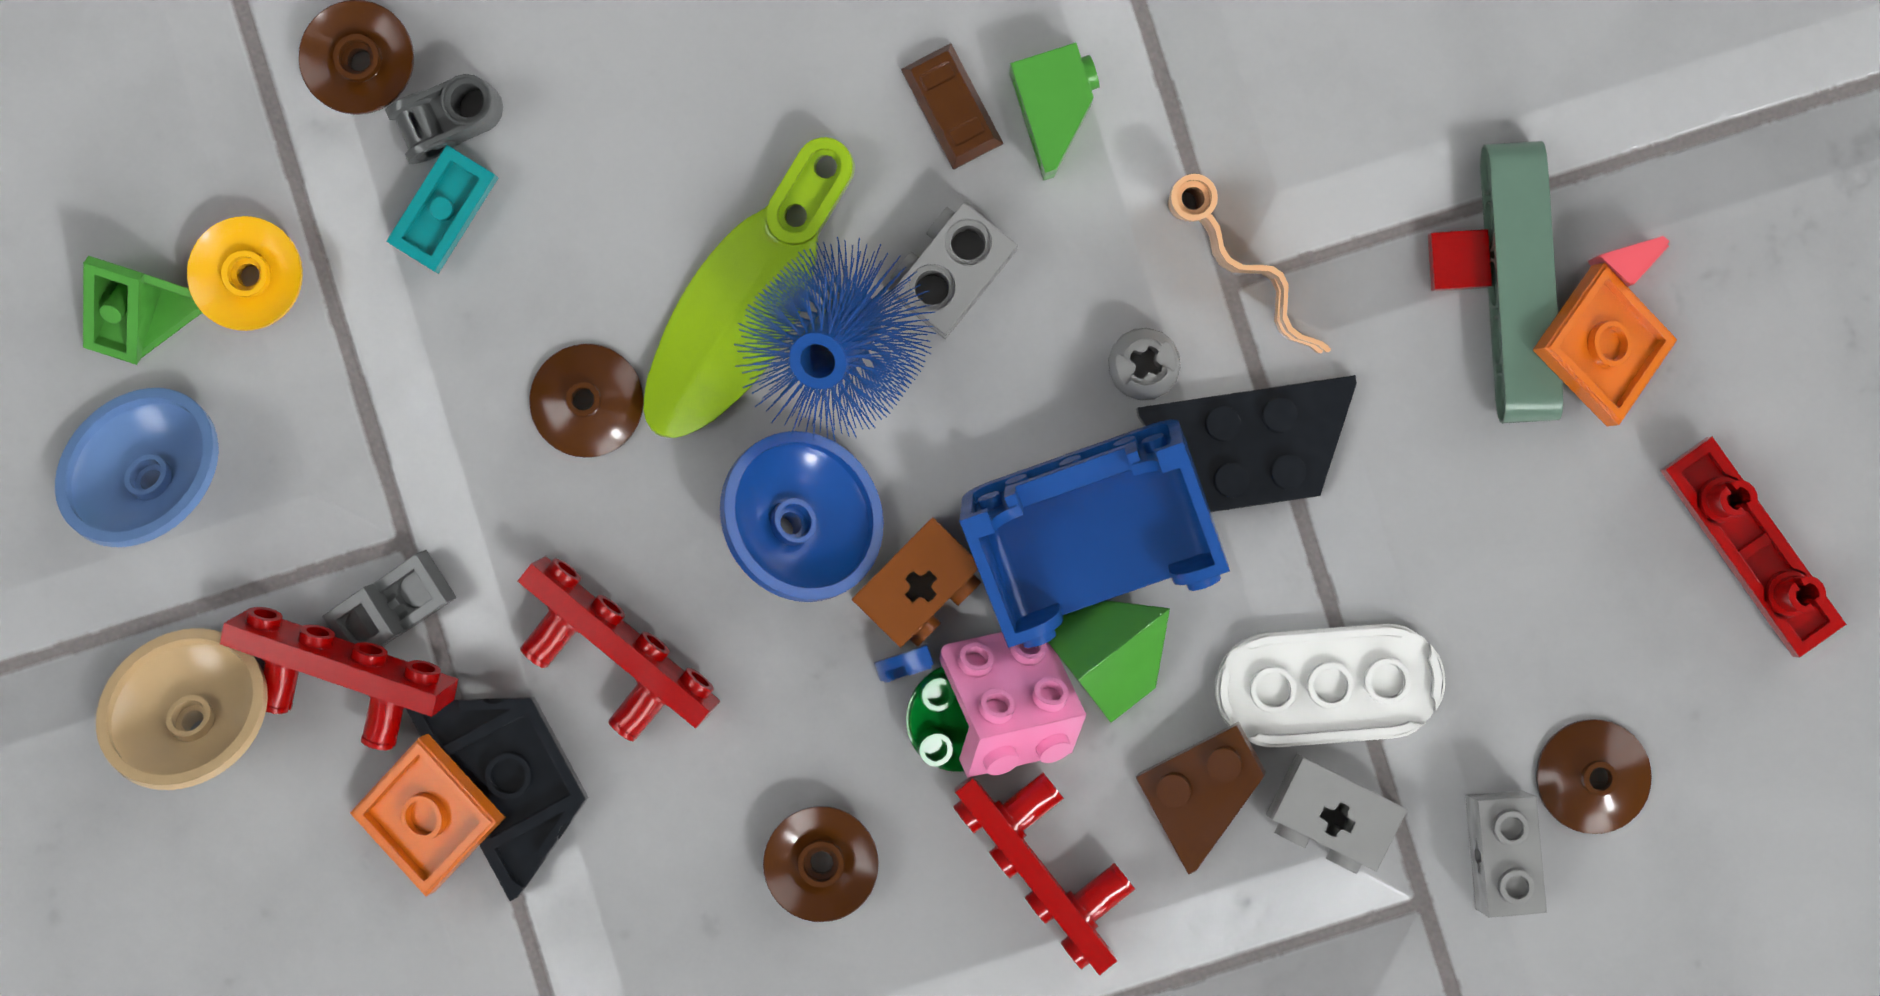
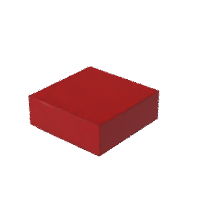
M1488 229L1433 232L1428 234L1431 291L1480 289L1492 286Z

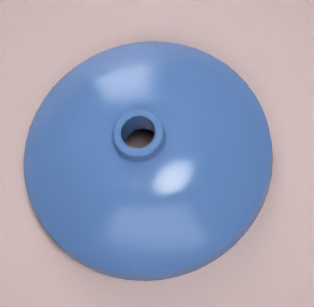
M146 388L128 392L98 408L74 432L64 448L58 463L55 477V495L58 508L65 521L85 539L108 547H128L142 544L176 527L199 504L215 474L219 443L211 418L192 398L181 392L166 388Z

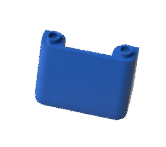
M1170 419L1153 423L975 487L962 497L959 522L1008 648L1022 643L1025 648L1045 644L1056 636L1055 629L1062 624L1063 615L1151 584L1172 578L1175 585H1187L1188 590L1197 591L1216 584L1220 581L1221 574L1230 572L1222 543L1178 420Z

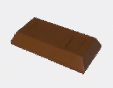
M951 43L901 69L953 170L1004 144Z

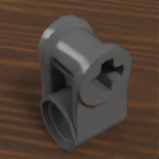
M462 74L428 90L403 97L389 105L385 111L389 120H396L408 147V151L405 153L408 164H418L440 156L446 145L453 148L494 128L502 117L503 103L496 89L475 75ZM471 91H482L484 105L481 111L473 117H463L460 106L464 96Z

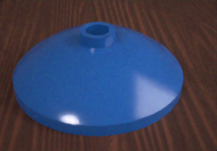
M792 431L781 432L765 437L739 456L730 468L722 488L720 520L728 548L741 569L755 583L772 594L799 602H817L831 599L858 584L875 563L882 544L884 528L883 510L878 491L863 465L844 447L824 436L814 434V442L813 433L807 432L805 435V432L793 431V433ZM781 518H785L791 523L793 528L792 534H788L783 530Z

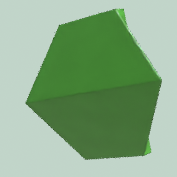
M88 256L83 262V348L137 365L142 357L202 314L195 304L189 288L92 256Z
M1105 600L1063 615L1062 624L1055 629L1056 636L1048 642L1110 723L1156 688L1170 608Z

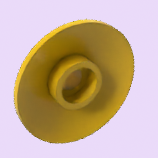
M251 216L228 218L210 227L197 240L187 265L189 291L199 310L216 324L238 331L262 329L284 317L296 302L303 281L301 257L291 238L273 223ZM248 266H256L259 271V279L252 286H245L241 279L243 270Z

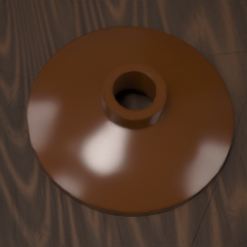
M365 0L342 1L321 11L309 23L299 47V68L310 92L327 107L351 115L373 113L394 102L406 88L414 66L412 40L403 23L385 7ZM359 52L369 53L370 63L368 67L361 71L354 70L352 67L354 55Z
M573 345L553 354L538 370L530 390V412L538 432L555 449L575 457H599L615 451L633 435L643 413V389L634 368L615 351L599 345ZM581 389H589L594 395V403L587 410H579L574 404V396Z
M1590 719L1577 721L1560 729L1544 746L1537 764L1536 783L1544 806L1558 822L1582 833L1603 834L1622 828L1640 813L1651 789V766L1641 743L1625 728L1604 720ZM1602 767L1608 774V781L1604 787L1595 789L1590 784V774L1594 769Z
M828 806L804 808L785 818L770 836L763 858L765 881L774 899L787 912L800 919L812 922H830L844 918L856 911L871 894L877 879L879 866L877 848L867 828L848 812ZM824 851L832 857L833 866L830 870L818 872L813 868L811 857L816 852Z

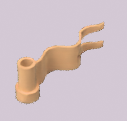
M1189 174L1179 179L1171 188L1168 207L1171 214L1180 220L1188 222L1199 221L1204 226L1209 235L1212 254L1223 268L1232 273L1262 274L1271 280L1276 291L1274 322L1279 333L1290 341L1309 346L1318 354L1323 351L1330 352L1331 348L1323 341L1302 335L1292 327L1287 316L1289 284L1283 272L1274 266L1243 265L1229 256L1224 247L1220 225L1211 214L1218 200L1217 190L1213 182L1200 174ZM1183 192L1191 193L1195 197L1196 208L1194 210L1184 206L1182 202Z

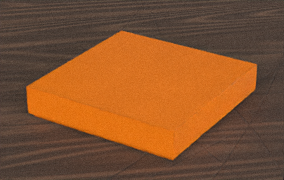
M1604 262L1590 267L1535 345L1533 351L1607 427L1620 425L1677 339Z
M429 734L419 737L350 812L355 820L426 897L436 892L505 819V816Z

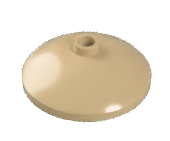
M182 629L161 635L145 643L131 653L117 667L106 683L99 699L96 712V734L100 749L105 758L115 770L129 781L139 786L157 790H176L192 787L224 772L250 747L265 717L268 700L267 683L257 659L252 655L220 645L222 632L211 629ZM203 720L199 726L190 730L193 724Z

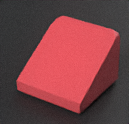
M1664 236L1603 253L1588 260V263L1592 266L1605 262L1623 283L1629 287L1634 285L1669 247L1668 243L1670 241Z

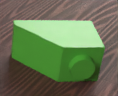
M1076 42L1010 63L1009 75L1043 181L1055 177L1092 105L1094 98L1092 90L1100 88L1098 75L1091 56L1081 57Z

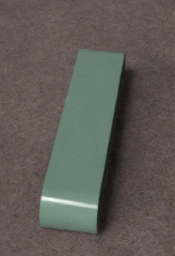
M1543 141L1484 144L1481 150L1480 175L1484 229H1488L1492 286L1488 288L1495 402L1498 419L1502 424L1560 420L1563 412L1562 380L1533 351L1535 345L1558 314L1546 147Z

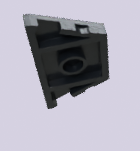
M1356 375L1136 408L1137 417L1143 426L1170 419L1179 421L1210 512L1321 496L1356 388Z
M535 697L453 700L432 717L406 708L420 736L429 734L505 816V819L480 844V847L509 901L514 900L525 890L589 798Z

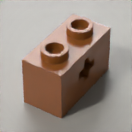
M932 517L851 600L900 648L908 640L918 647L941 624L934 614L949 599L959 606L982 581L974 575L978 568L973 556ZM914 571L917 575L923 576L930 571L937 578L931 586L936 593L932 600L928 601L921 596L913 602L905 595L911 588L909 581L906 580L910 573Z

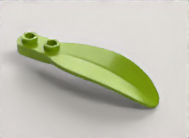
M820 137L806 143L799 151L768 205L738 224L711 252L690 281L663 332L646 381L644 415L647 424L656 435L666 438L682 437L710 424L741 398L752 385L745 388L742 387L752 384L759 379V377L751 380L750 378L763 374L766 369L758 372L757 370L747 373L742 372L767 367L770 364L735 366L752 364L776 357L743 359V357H753L768 353L738 352L750 351L753 348L734 344L757 348L775 345L745 344L757 343V341L761 340L741 336L765 338L752 336L753 334L740 331L739 329L761 335L738 323L753 329L776 332L747 323L746 321L769 327L745 316L748 315L763 321L752 314L760 315L750 306L770 313L754 303L756 302L761 306L767 307L756 297L766 301L760 295L763 294L768 297L762 289L774 294L767 286L776 290L770 281L778 286L775 279L780 282L782 280L777 274L787 280L780 270L791 279L784 266L791 272L793 270L790 265L797 271L798 266L805 274L798 259L811 277L806 263L800 254L804 256L805 260L812 267L810 260L805 254L806 252L811 257L814 266L816 265L809 249H811L817 260L816 249L818 250V245L816 242H818V236L854 176L855 163L849 149L841 142L833 138ZM826 156L832 157L837 165L836 172L829 178L820 177L816 170L818 161ZM795 205H801L807 213L806 221L799 227H793L787 221V212ZM760 312L765 317L776 319L767 314H764L763 312ZM779 326L781 328H791L786 326Z

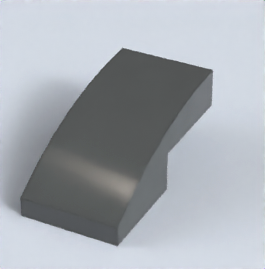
M424 550L410 557L375 583L361 588L324 614L322 618L329 629L334 631L337 638L355 644L367 642L383 647L457 597L427 550Z

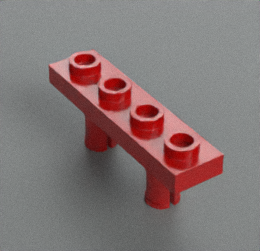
M1713 436L1706 437L1660 470L1793 657H1802L1847 625L1826 596L1824 584L1810 574L1758 501L1755 487L1743 480Z
M546 556L529 565L517 582L542 601L549 611L522 644L520 651L540 668H547L572 636L578 632L634 677L637 685L608 720L609 725L623 738L632 742L635 741L664 705L669 706L696 729L720 703V700L712 694L714 690L713 685L702 674L692 668H687L684 671L667 656L670 651L662 641L646 631L639 634L623 621L625 617L624 611L609 598L603 595L594 597L579 584L581 581L580 575L570 565L557 558L551 561Z
M252 607L223 624L220 645L265 661L263 672L268 691L266 712L285 714L288 713V710L291 711L299 672L349 688L370 697L361 743L372 749L386 751L396 746L404 708L432 717L455 698L459 679L440 673L441 669L433 663L421 660L408 662L387 655L388 651L380 645L367 642L355 644L337 638L334 631L327 627L312 624L302 626L284 620L280 612L271 608Z
M1044 772L1004 803L1000 800L994 802L974 776L965 779L955 787V793L960 798V801L953 806L955 811L974 834L983 827L996 844L989 853L1007 877L1011 879L1019 873L1032 891L1025 896V899L1045 924L1054 918L1068 936L1060 943L1077 966L1082 970L1088 964H1091L1100 976L1117 962L1115 954L1095 930L1099 927L1096 921L1136 889L1120 868L1113 863L1077 893L1074 894L1071 890L1066 893L1024 840L1027 836L1024 831L1064 799Z

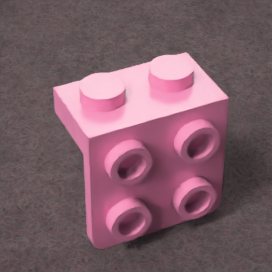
M999 632L948 643L942 647L939 657L941 665L969 725L959 757L967 778L986 773L993 776L1001 775L1011 771L1016 766L1037 761L1053 763L1073 752L1086 713L1058 654L1048 642L1032 648H1025L1023 643L1008 648L1003 633Z

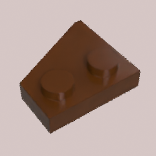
M1237 722L1138 773L1136 779L1189 875L1199 868L1261 782L1266 771L1240 723Z

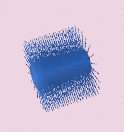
M837 237L838 275L832 245L830 244L832 252L830 262L824 244L830 264L829 267L825 251H823V255L818 242H816L825 261L823 268L818 250L816 249L824 276L819 268L818 258L816 262L811 249H809L818 270L806 252L805 254L810 260L812 267L805 260L804 256L800 254L806 263L811 277L799 259L798 261L805 274L798 266L797 271L790 265L793 272L784 266L791 279L780 270L787 280L777 274L782 282L775 279L778 284L777 286L770 281L776 290L767 286L774 294L762 289L768 297L763 294L760 295L766 301L756 297L767 307L754 302L770 313L750 306L760 315L752 314L763 321L745 315L769 327L746 321L747 323L776 332L753 329L738 323L761 335L739 329L740 331L753 334L752 336L765 338L741 336L761 340L757 341V343L745 344L775 345L757 348L734 344L753 348L750 351L738 352L768 353L753 357H743V359L780 356L761 362L735 366L773 364L742 373L756 370L758 372L774 367V370L750 378V380L773 372L767 375V378L742 388L764 381L761 383L763 384L778 375L785 374L752 392L753 394L774 382H778L771 388L773 389L762 397V399H765L756 405L758 406L785 385L788 386L766 410L767 412L789 389L800 381V384L776 415L777 417L802 386L805 385L784 424L786 425L791 414L792 416L794 415L797 407L800 408L792 433L804 402L807 399L798 426L800 425L811 393L814 390L805 415L806 418L810 408L806 435L811 411L815 404L812 423L813 442L816 411L821 395L819 433H821L823 401H825L827 439L829 412L834 442L836 443L834 435L835 405L841 434H843L840 422L842 421V415L848 436L850 437L843 416L844 413L847 423L856 437L847 416L849 407L856 428L850 405L853 409L854 417H857L860 425L861 422L855 409L867 427L868 425L862 414L876 428L870 421L860 398L872 416L873 414L867 403L881 420L882 418L876 412L874 406L887 417L881 408L889 414L891 413L884 406L880 397L893 409L887 399L897 406L891 398L893 397L900 401L895 394L903 397L897 388L906 393L899 384L909 388L903 380L910 384L912 383L905 376L914 379L905 371L912 372L918 376V374L903 365L920 371L910 362L918 365L920 363L915 362L909 357L921 359L905 351L926 356L913 352L916 350H907L897 346L915 348L926 353L929 352L911 343L932 348L919 344L922 342L903 339L908 338L930 342L928 340L912 338L917 335L928 334L900 332L913 330L936 334L934 332L917 330L923 327L934 326L904 325L917 321H928L929 319L893 322L919 314L935 313L899 314L930 306H914L898 311L903 306L922 300L923 298L899 306L907 302L908 299L923 293L906 298L911 295L909 294L894 303L891 302L916 288L914 287L901 295L897 294L894 296L900 291L898 289L908 282L906 280L915 273L884 294L905 269L903 268L873 299L871 298L898 259L867 294L885 258L881 265L880 263L878 264L876 270L875 268L873 269L881 247L880 244L870 272L866 278L875 251L860 284L868 262L867 258L862 271L867 249L866 244L862 265L857 275L861 251L859 253L860 237L858 240L856 270L852 281L851 273L855 259L853 258L852 262L853 245L848 279L846 240H844L845 264L843 265ZM840 258H841V264H842L843 275H844V276H843V284H842V286H841ZM812 271H813L814 274H815L817 283H816V281H815V279H814V277H813V275H812ZM809 301L814 304L817 312L811 311ZM898 304L887 311L884 310L892 305ZM798 311L807 312L810 320L801 317ZM760 312H763L764 314H767L776 319L765 317ZM779 326H786L791 328H781ZM900 326L917 327V328H906V327H900ZM891 327L901 328V329L886 330V329H889V328H891ZM782 329H789V330H795V331H786V332H785V331L782 330ZM895 334H907V335H910V336H901V335H895ZM785 340H793L792 342L788 343L782 342ZM890 342H902L905 344H895ZM778 348H787V349L780 350V351L770 350V349H778ZM868 350H871V351H874V352H877V353H875V354H870ZM862 358L870 360L874 368L866 366ZM781 359L779 362H770L773 360ZM898 359L905 360V361L908 362L909 364H906V363H904V362H902V361H900V360H898ZM787 366H790L788 369H786V370H784V371H782V372H780V373H778V374L772 375V374L778 372L779 370H781V369H783V368H785V367H787ZM856 367L861 368L862 376L859 374ZM853 375L855 376L856 385L853 383ZM837 384H838L839 397H838V395H837V393H836ZM830 391L832 396L833 424L829 407ZM873 394L884 407H882L879 403L876 402ZM841 395L843 398L844 408L841 404ZM856 395L860 401L861 408H863L864 412L860 409L858 405Z

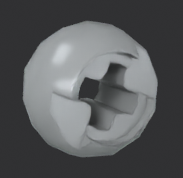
M1151 328L1133 329L1123 334L1112 346L1108 358L1109 375L1115 386L1126 396L1137 400H1153L1168 393L1177 382L1181 370L1180 354L1174 342L1163 332ZM1146 350H1150L1156 354L1153 364L1160 368L1157 375L1149 372L1142 379L1137 378L1133 374L1136 365L1129 360L1130 355L1133 353L1141 356Z

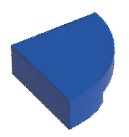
M928 644L874 662L880 681L888 683L907 675L910 676L931 669L934 661Z

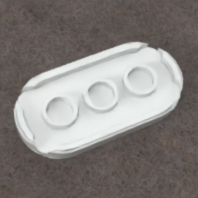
M1369 624L1266 632L1252 635L1240 641L1226 654L1219 666L1215 679V699L1225 723L1231 726L1239 722L1248 740L1263 747H1289L1392 739L1407 736L1426 724L1425 722L1431 718L1433 712H1436L1445 692V672L1439 654L1424 637L1405 626L1396 624Z

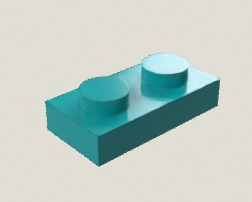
M446 145L386 242L439 274L499 178L489 170Z

